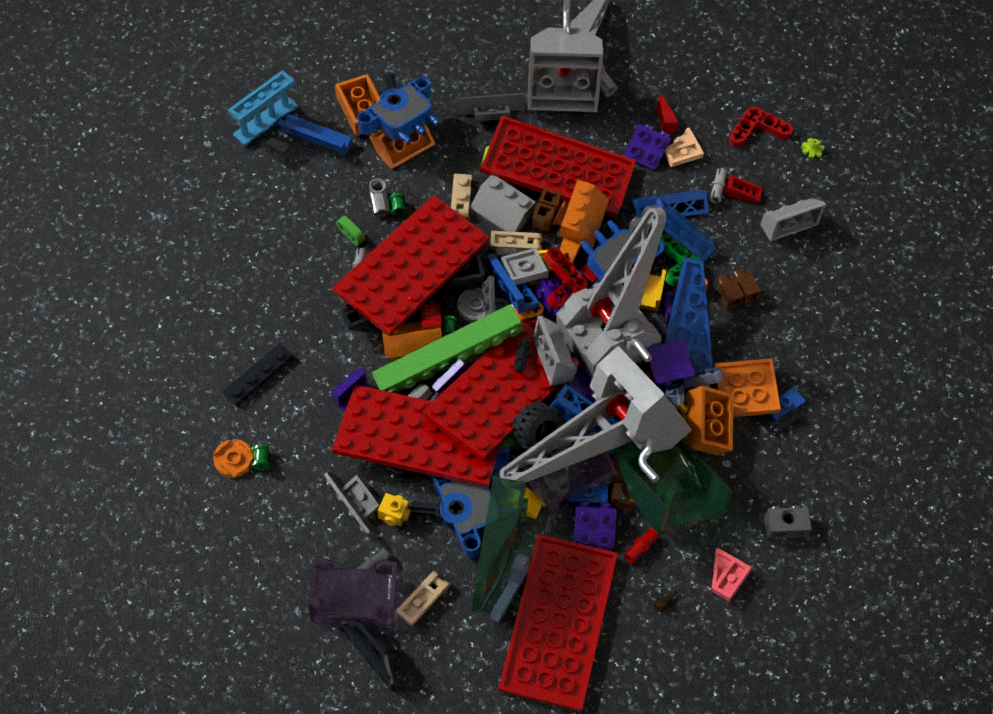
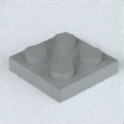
M536 248L501 257V263L515 285L548 277V270Z

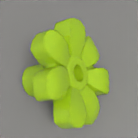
M809 138L807 142H803L801 147L803 149L802 152L805 155L809 153L808 157L813 159L815 155L817 157L822 156L824 146L820 145L821 142L819 140Z

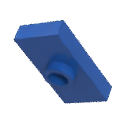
M793 387L779 396L780 413L768 415L774 422H777L779 418L788 412L791 413V410L803 406L806 400Z
M569 483L567 504L591 501L592 505H599L600 502H608V485Z

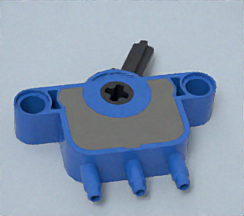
M391 72L385 75L387 90H384V93L381 94L380 101L362 111L357 117L361 134L371 135L380 129L390 139H402L407 144L411 143L408 135L414 131L421 135L426 133L422 126L428 122L435 126L440 124V121L431 113V104L428 100L431 97L429 78L424 76L418 77L402 88H397L395 75L391 74Z
M612 220L607 224L614 235L608 240L599 230L594 232V235L601 243L595 250L585 240L580 243L589 255L588 267L598 278L593 285L601 282L633 233L627 229L620 230ZM661 240L659 242L658 249L654 259H656L664 249V244ZM640 248V250H639V252H638V254H637V256H636V258H635V261H634V263H633V265H632V267H631V269H630V274H631L632 269H633V267H634V265H635V263H636V261H637V259H638V257H639V255H640V253H641V248Z
M497 472L492 474L490 482L500 477ZM433 476L434 485L440 497L437 504L411 501L409 504L410 513L435 515L437 521H442L445 527L456 532L466 557L470 559L479 557L482 553L479 536L495 530L499 525V519L515 512L513 506L499 511L495 501L507 495L506 489L491 493L489 488L448 479L439 480L438 477ZM470 544L477 545L474 549L467 548Z

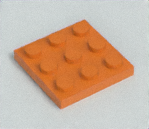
M772 358L715 363V368H720L723 375V380L717 383L718 390L733 394V417L780 413V401Z

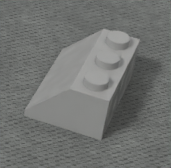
M491 175L481 185L470 206V210L502 231L518 232L533 216L536 202L497 176Z
M813 198L800 200L796 204L785 205L781 209L766 212L760 225L769 240L773 241L817 226L826 204L824 201Z
M538 316L533 342L550 385L573 382L575 373H577V366L575 362H572L570 349L568 346L566 347L563 332H560L556 323L543 316Z

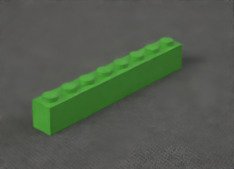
M509 304L373 371L372 374L380 390L398 394V392L404 389L412 388L422 380L430 379L440 371L448 370L459 359L464 362L475 354L483 353L493 345L501 344L503 340L509 337L519 335L524 329L512 304Z

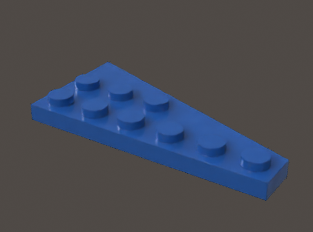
M684 257L664 344L684 340L691 367H694V371L713 368L703 261Z

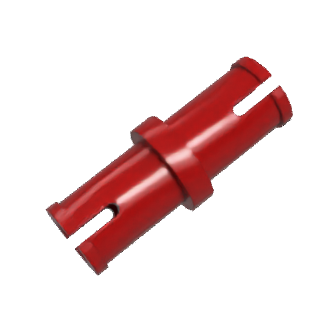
M652 527L649 528L641 538H637L634 541V545L624 553V558L629 563H634L660 537L658 531Z

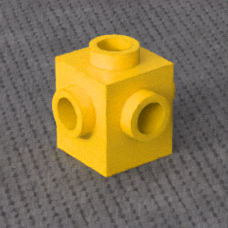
M386 493L378 509V518L384 520L388 525H398L401 527L403 521L408 520L411 512L408 501L400 495L393 496Z

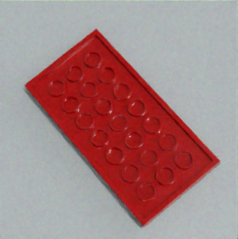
M502 115L480 172L489 176H497L501 180L540 193L543 192L544 188L561 193V200L566 202L571 200L577 179L593 184L609 199L605 215L617 218L636 160Z
M433 195L332 287V292L390 336L489 242L490 237Z
M522 320L521 324L524 330L519 335L509 337L499 345H493L422 410L421 416L482 462L512 434V431L515 429L512 427V423L516 421L514 417L519 415L521 408L524 409L526 404H532V402L544 403L562 385H550L533 342L535 330ZM527 339L531 344L525 371L518 374L513 368L519 341ZM571 356L572 362L576 363L578 369L581 362Z
M354 385L332 447V454L489 488L500 445L482 462L421 416L422 410L432 401Z
M542 534L537 535L498 691L582 712L618 553Z

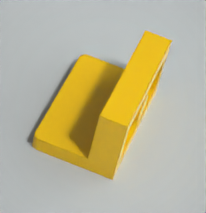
M662 270L661 277L649 275L640 309L658 312L666 270Z

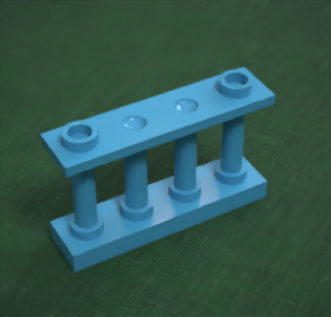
M282 70L228 109L229 115L240 123V129L233 133V136L240 143L246 146L298 107L287 95V90L295 85L294 79ZM281 96V99L274 103L273 100ZM267 106V109L260 114V110ZM254 115V119L247 123L246 120Z

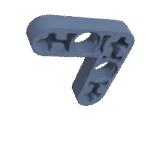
M720 368L695 371V376L691 377V381L680 383V380L672 382L673 385L666 387V397L673 406L683 404L685 402V388L718 383L723 380L722 370Z
M521 552L512 564L510 581L490 614L489 619L500 623L527 576L529 557Z

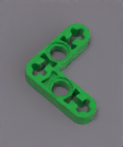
M663 234L660 239L664 244L662 252L678 263L669 269L665 276V281L669 285L677 287L684 257L702 260L674 238Z

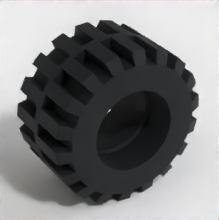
M542 402L528 403L524 409L521 408L519 410V415L514 417L516 421L512 423V427L515 428L512 431V435L515 436L513 439L518 443V446L529 450L564 425L566 420L563 418L562 413ZM543 422L541 431L536 435L538 426Z

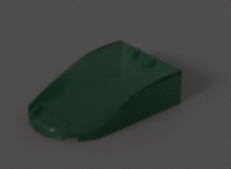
M683 438L671 449L654 452L648 456L647 464L660 477L655 483L639 466L638 459L644 448L640 450L633 441H630L613 449L615 461L633 501L658 535L726 515L733 491Z
M493 477L476 576V582L478 583L475 586L472 613H482L499 586L513 557L520 534L522 519H526L527 514L526 482Z

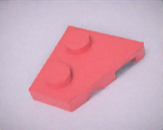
M717 548L712 592L730 602L751 572V567Z

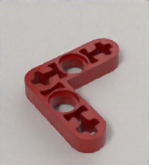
M750 107L732 130L729 143L736 148L742 147L756 127L779 139L787 140L791 137L793 127L791 124L758 107ZM771 121L773 125L768 126L764 122ZM741 125H748L750 129L745 130Z
M550 247L544 254V260L564 284L555 289L548 296L547 301L552 308L560 309L572 294L585 289L588 283L558 248ZM562 267L566 268V269L568 270L569 274L566 273V272L562 269ZM564 289H567L571 295H568Z

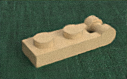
M454 174L451 208L464 218H468L472 175Z
M491 231L490 250H495V247L510 249L511 247H516L519 250L536 248L537 251L542 250L540 245L542 235L539 233Z
M433 571L396 610V614L412 627L441 594L449 588L450 583L446 580L443 581L439 578V574ZM433 583L437 586L435 590L430 586Z

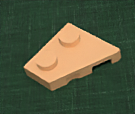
M687 128L681 137H677L674 143L669 145L664 152V156L671 167L702 158L704 155L690 128Z

